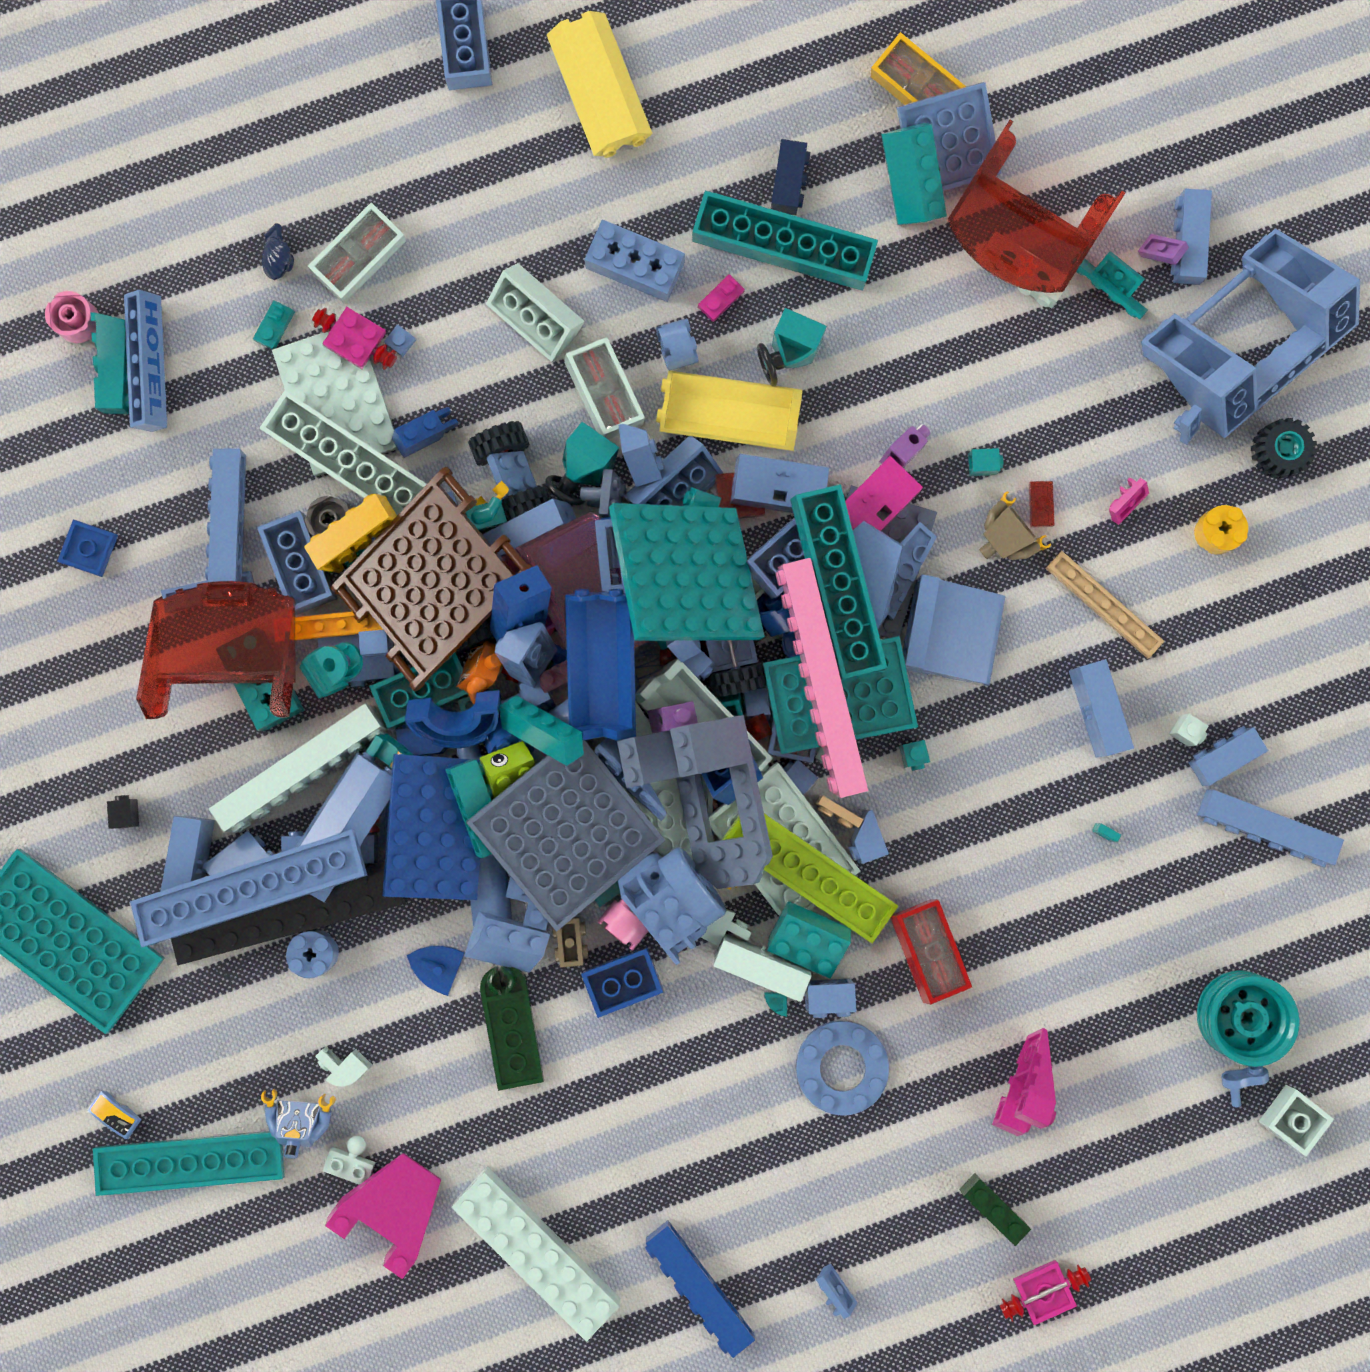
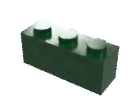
M976 1173L959 1189L963 1196L1014 1246L1031 1230L1027 1223Z

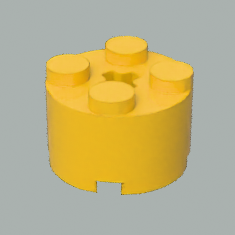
M1229 505L1217 506L1204 513L1194 528L1197 544L1215 555L1224 554L1239 547L1246 541L1248 534V522L1242 510Z

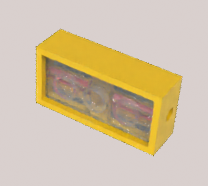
M901 32L871 67L870 77L904 105L966 87Z

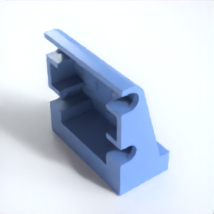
M922 574L915 583L904 640L903 655L906 670L990 686L1006 597L1001 594Z

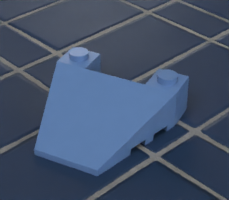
M863 521L853 530L877 629L879 630L889 614V605L894 591V582L898 573L903 545Z

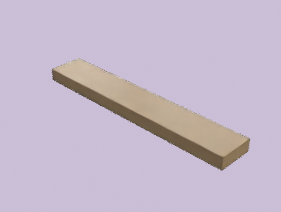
M1063 551L1045 568L1147 659L1163 644V639Z

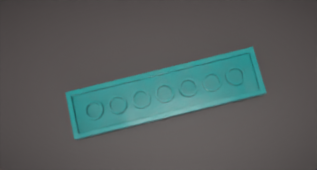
M270 1131L98 1146L93 1148L95 1196L281 1180L285 1177L283 1146L277 1142L275 1137L271 1136Z

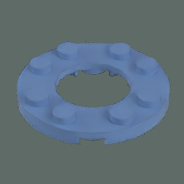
M831 1021L822 1024L808 1034L797 1054L796 1073L803 1093L813 1105L827 1113L852 1115L862 1112L879 1099L886 1087L889 1076V1061L885 1048L872 1031L859 1023ZM839 1045L851 1046L859 1051L865 1063V1073L861 1082L853 1089L846 1091L834 1090L826 1085L820 1073L821 1059L824 1054L832 1047Z

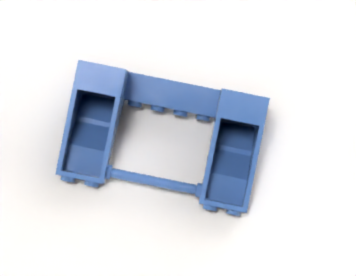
M1276 228L1268 235H1265L1252 249H1248L1242 256L1243 271L1186 319L1174 313L1141 341L1143 356L1163 369L1191 408L1194 404L1202 408L1201 422L1223 438H1226L1359 325L1360 279ZM1248 277L1256 279L1265 286L1280 310L1286 314L1297 330L1282 345L1275 347L1269 356L1264 360H1260L1255 367L1192 325Z

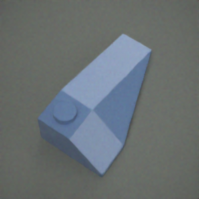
M607 738L598 744L594 753L619 784L662 822L667 812L650 783L626 788L617 741Z

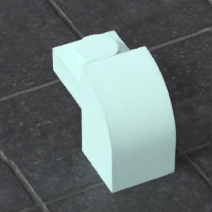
M726 909L725 915L709 925L706 933L701 938L719 946L727 930L747 941L752 932L748 930L749 925L739 919L733 922L732 919L736 913Z
M328 1047L322 1049L315 1056L319 1060V1066L325 1071L329 1070L331 1072L325 1080L335 1086H347L354 1083L372 1066L357 1049L351 1052L343 1062Z

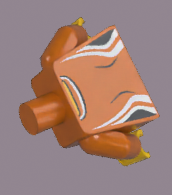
M486 641L483 645L470 650L457 687L468 692L473 704H475L476 693L484 692L493 685L500 668L503 667V664L495 654L496 645L491 641Z

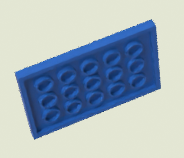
M393 754L382 896L477 900L480 857L476 856L445 771L447 768L470 759Z

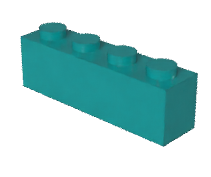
M517 695L499 706L502 729L560 763L568 766L584 755L582 732Z
M470 759L447 768L445 771L476 856L484 858L492 853L466 821L491 802L493 793L490 786L485 784L483 779L485 772L482 764L478 763L477 759Z

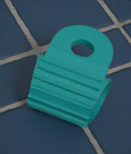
M343 642L335 646H322L315 649L303 659L299 668L317 697L321 699L348 687V682L361 672L363 657L355 645ZM345 655H347V656L350 658V665H349V666H348V661H347V658H346Z

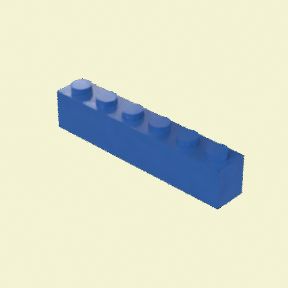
M669 1220L646 1237L647 1246L645 1249L651 1258L654 1259L656 1257L661 1263L659 1267L667 1278L671 1276L675 1282L674 1287L680 1296L683 1297L685 1295L690 1301L688 1304L690 1309L696 1316L700 1314L704 1320L703 1325L710 1335L713 1333L719 1339L717 1343L725 1354L729 1353L734 1358L755 1341L753 1330Z

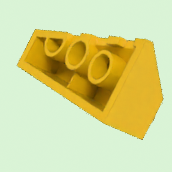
M370 494L363 499V503L359 506L349 509L343 518L330 523L327 527L328 529L323 533L314 535L304 548L317 570L340 573L345 569L343 564L347 561L353 562L357 558L356 552L366 549L372 543L371 539L373 537L377 538L395 519L397 514L386 496Z

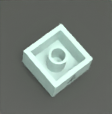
M1285 1085L1258 1122L1293 1150L1306 1157L1334 1119L1298 1090Z

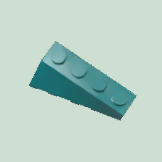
M91 312V321H96V333L91 332L92 342H95L97 354L93 356L94 369L98 373V377H94L95 408L103 414H129L125 319Z

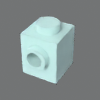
M1184 714L1179 717L1169 735L1188 747L1196 746L1205 740L1207 736L1205 731L1209 726L1191 714Z

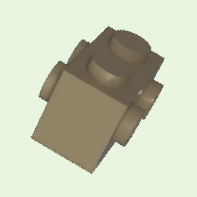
M581 916L573 917L557 932L552 927L554 939L557 938L558 948H555L556 962H560V968L584 965L585 959L589 958L588 945H583V936L586 935L585 921L581 922Z

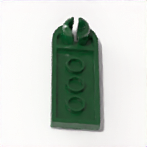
M498 966L485 973L480 983L498 1091L544 1082L526 977L517 968L501 966V972L504 973L506 986L501 984Z

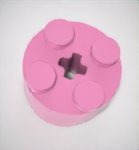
M63 291L56 294L55 298L51 303L47 304L45 309L47 324L54 332L69 342L83 343L92 339L91 332L96 333V321H91V312L98 313L95 306L83 296L73 291Z
M620 899L619 902L614 900L597 923L600 925L603 922L607 924L604 929L621 943L627 944L629 942L631 944L629 949L633 951L648 933V930L637 916L630 911L631 909L623 899Z

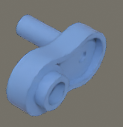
M1248 1066L1244 1069L1229 1070L1222 1073V1085L1230 1089L1232 1106H1241V1088L1263 1085L1269 1082L1267 1068L1263 1066Z

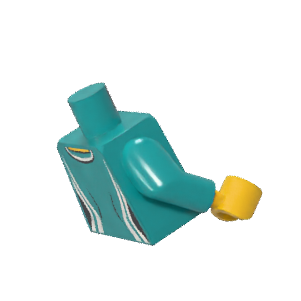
M500 481L492 489L497 496H493L489 503L480 496L476 498V505L465 513L481 534H485L507 522L501 499L508 493L509 488L503 481Z

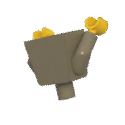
M1008 491L989 510L984 523L986 531L983 535L989 542L979 550L987 560L997 552L1003 559L1006 557L1010 560L1027 559L1040 550H1045L1051 546V543L1044 546L1042 539L1047 536L1043 535L1037 538L1011 507L1016 501V497L1013 501H1008L1006 499Z

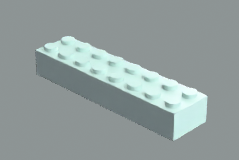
M285 390L260 426L261 430L363 498L370 494L386 496L397 515L426 486V483Z
M365 703L210 807L209 810L223 832L235 833L239 831L241 833L252 826L250 822L257 818L260 820L271 813L269 809L276 805L280 807L290 800L289 796L293 793L299 794L309 787V782L314 779L318 781L328 775L327 770L333 766L338 768L346 763V757L353 753L355 755L356 751L359 753L367 748L365 745L372 741L376 735L385 734L384 732L388 730L386 724L375 707Z
M488 1166L454 1201L451 1208L586 1342L620 1307L621 1298Z

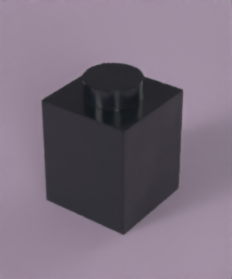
M129 795L115 796L114 801H107L108 829L139 827L137 799H129Z

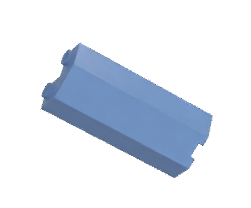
M356 751L296 847L351 829L355 830L360 846L390 800L392 769L387 766L385 769H382L374 762L375 757H372L365 751L363 754ZM334 886L310 895L325 902Z

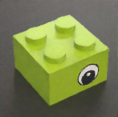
M523 741L480 757V763L485 772L483 779L485 784H488L492 790V800L535 766L534 759Z

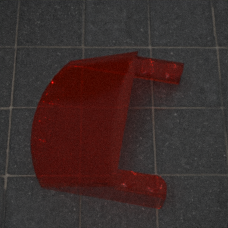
M1010 119L948 217V222L963 249L977 264L993 276L1013 286L1030 291L1044 293L1063 292L1122 200L1125 192L1121 191L1115 197L1109 194L1099 195L1077 228L996 177L1016 145L1015 135L1009 131L1014 122Z
M216 581L197 584V588L185 591L181 588L175 590L176 594L164 599L161 596L153 601L136 700L146 719H158L168 713L172 684L272 683L269 704L271 713L280 718L290 716L293 683H296L295 600L292 597L279 594L274 588L269 587L265 589L257 587L255 583Z

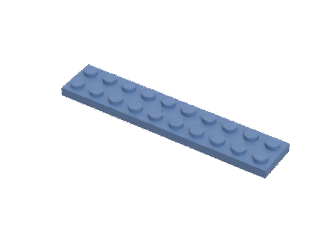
M351 829L130 901L140 945L141 947H147L367 876L356 832Z

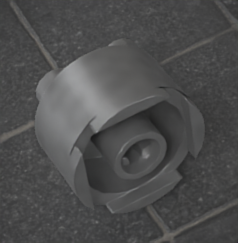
M323 496L317 498L308 507L305 517L306 527L313 536L323 533L328 529L329 518L333 517V522L340 520L351 508L335 497Z

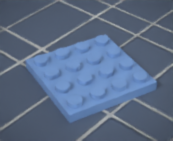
M986 82L896 107L900 128L924 122L932 124L943 191L1001 174Z

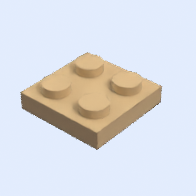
M819 796L815 802L819 806L817 809L819 812L828 817L832 815L838 817L837 822L848 829H852V827L859 828L863 821L862 818L825 796Z

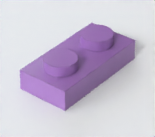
M1150 234L1138 250V253L1143 258L1176 265L1189 247L1186 241Z

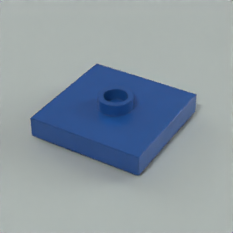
M73 519L57 562L103 577L118 535Z

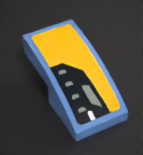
M101 1091L87 1110L102 1124L124 1139H129L142 1120L128 1106L120 1105L107 1091Z

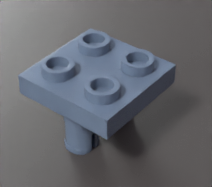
M604 469L601 488L581 487L580 498L582 501H587L588 507H599V515L603 518L611 517L609 506L612 503H622L627 491L626 484L612 469Z

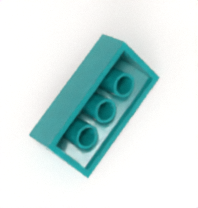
M924 122L881 134L897 225L928 222L946 217L947 213L932 124Z

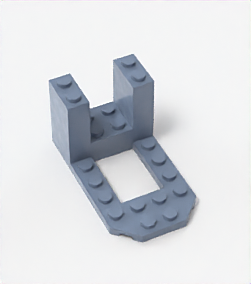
M744 715L672 728L669 731L617 741L626 788L672 778L677 779L695 869L716 889L752 885L760 882L763 876L762 871L770 863L773 855ZM729 767L743 837L713 841L700 774Z

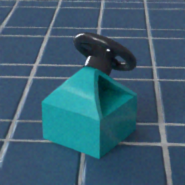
M787 308L784 309L773 335L772 347L775 352L770 354L763 343L757 345L761 367L771 386H776L778 383L776 370L799 368L813 363L823 341L826 325Z
M581 422L566 440L562 458L565 470L564 476H548L545 479L547 488L564 502L572 505L584 504L585 501H582L580 498L581 489L578 486L580 483L599 486L602 483L603 470L614 468L619 447L584 422Z

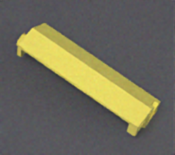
M588 11L581 14L582 19L571 23L569 19L559 22L547 34V37L593 155L609 158L615 155L616 150L622 145H633L634 147L643 145L646 139L653 133L606 14Z
M668 371L667 379H662L661 392H665L662 409L657 411L656 422L660 423L659 432L794 451L802 400L801 389L677 371Z

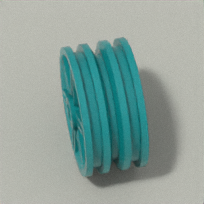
M1236 970L1219 975L1205 987L1197 1005V1023L1206 1042L1217 1052L1245 1066H1265L1280 1060L1290 1051L1298 1036L1300 1018L1293 997L1279 983L1250 971ZM1240 990H1243V993L1240 998L1238 996V993ZM1263 998L1267 999V1005H1261ZM1226 1005L1229 1008V1012H1221V1006ZM1269 1021H1271L1272 1027L1267 1030ZM1228 1028H1230V1029H1229V1033H1228V1037H1227V1036L1225 1035V1030L1228 1029ZM1249 1037L1255 1038L1253 1044L1247 1043Z

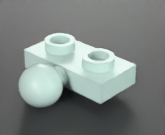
M353 1136L347 1143L349 1152L335 1147L330 1149L323 1172L356 1184H361L372 1175L376 1162L358 1156L365 1150L366 1142L361 1136Z

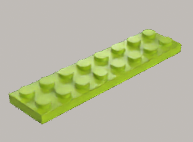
M764 813L773 855L770 863L765 866L764 870L873 944L898 908V905ZM739 816L722 840L743 837Z

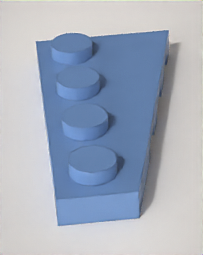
M921 522L900 543L903 545V550L889 605L888 617L891 620L895 618L912 582L916 578L922 563L937 538Z

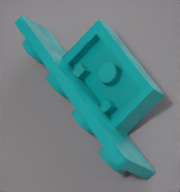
M1109 251L1097 267L1093 266L1080 254L1071 262V265L1074 266V270L1078 274L1085 275L1091 280L1095 288L1105 291L1110 300L1121 304L1126 308V312L1130 316L1141 319L1148 311L1147 308L1131 296L1145 278L1113 252Z

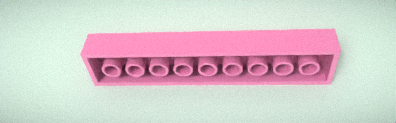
M811 558L783 564L778 567L779 571L776 572V579L778 585L783 586L784 595H781L784 609L788 608L790 618H787L790 632L794 631L796 640L793 641L795 654L800 655L802 663L798 664L801 677L806 678L807 686L804 687L806 699L810 700L813 709H810V716L812 722L817 724L819 732H815L818 746L823 747L824 755H821L823 767L829 771L830 775L827 778L828 788L830 792L832 791L833 794L840 798L868 791Z

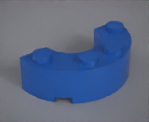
M500 690L476 693L474 706L461 712H450L441 709L431 698L408 700L405 722L414 734L421 739L424 736L432 740L433 745L445 748L474 746L486 740L488 734L494 731L497 726L501 701Z

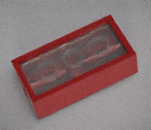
M930 899L891 916L890 919L923 1003L931 1005L972 988L939 899Z

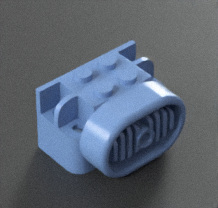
M680 847L675 848L664 857L656 852H651L618 880L621 898L676 965L680 963L678 953L687 946L690 949H694L696 947L695 941L706 933L707 927L726 913L725 905L716 889L695 869L693 859Z

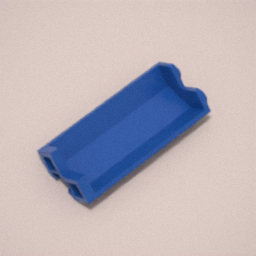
M575 589L574 594L565 595L569 725L582 732V740L606 737L618 741L636 737L634 634L626 593H623V589H609V592H589V589Z

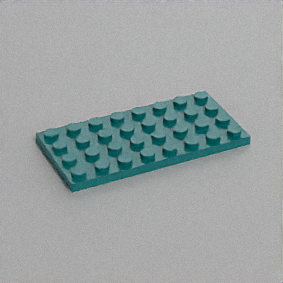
M21 848L15 850L0 870V955L104 1034H108L165 957L150 946L141 947L139 938Z

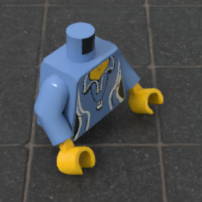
M273 1089V1098L269 1099L266 1097V1090H264L261 1094V1100L266 1104L265 1118L271 1136L275 1137L279 1144L286 1145L284 1157L296 1159L298 1158L300 1146L312 1147L314 1141L319 1140L329 1128L332 1112L330 1107L335 1103L336 1098L331 1096L329 1104L325 1102L326 1094L319 1098L318 1103L277 1100V1103H274L277 1091Z

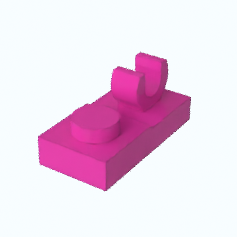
M728 274L698 304V308L714 322L745 292V289Z
M1141 477L1137 482L1132 478H1128V485L1131 488L1125 489L1122 486L1119 488L1122 496L1119 499H1115L1109 508L1111 519L1119 525L1149 494L1147 481Z

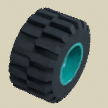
M1282 418L1257 432L1258 435L1252 441L1256 444L1251 446V451H1255V454L1251 456L1252 460L1257 459L1258 461L1255 465L1257 469L1262 467L1263 471L1261 473L1264 475L1271 473V478L1279 477L1281 479L1290 477L1308 468L1307 465L1313 462L1311 457L1315 456L1317 450L1313 449V447L1317 446V441H1313L1312 437L1315 434L1314 432L1309 433L1308 429L1310 427L1307 424L1302 426V421L1298 419L1293 421V418H1286L1285 420Z

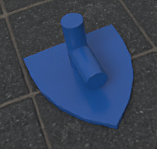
M429 946L408 954L407 958L411 969L422 983L430 989L448 996L465 952L446 946Z

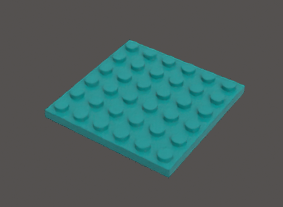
M612 503L609 506L635 641L761 640L765 637L749 565L746 563L748 559L736 508Z

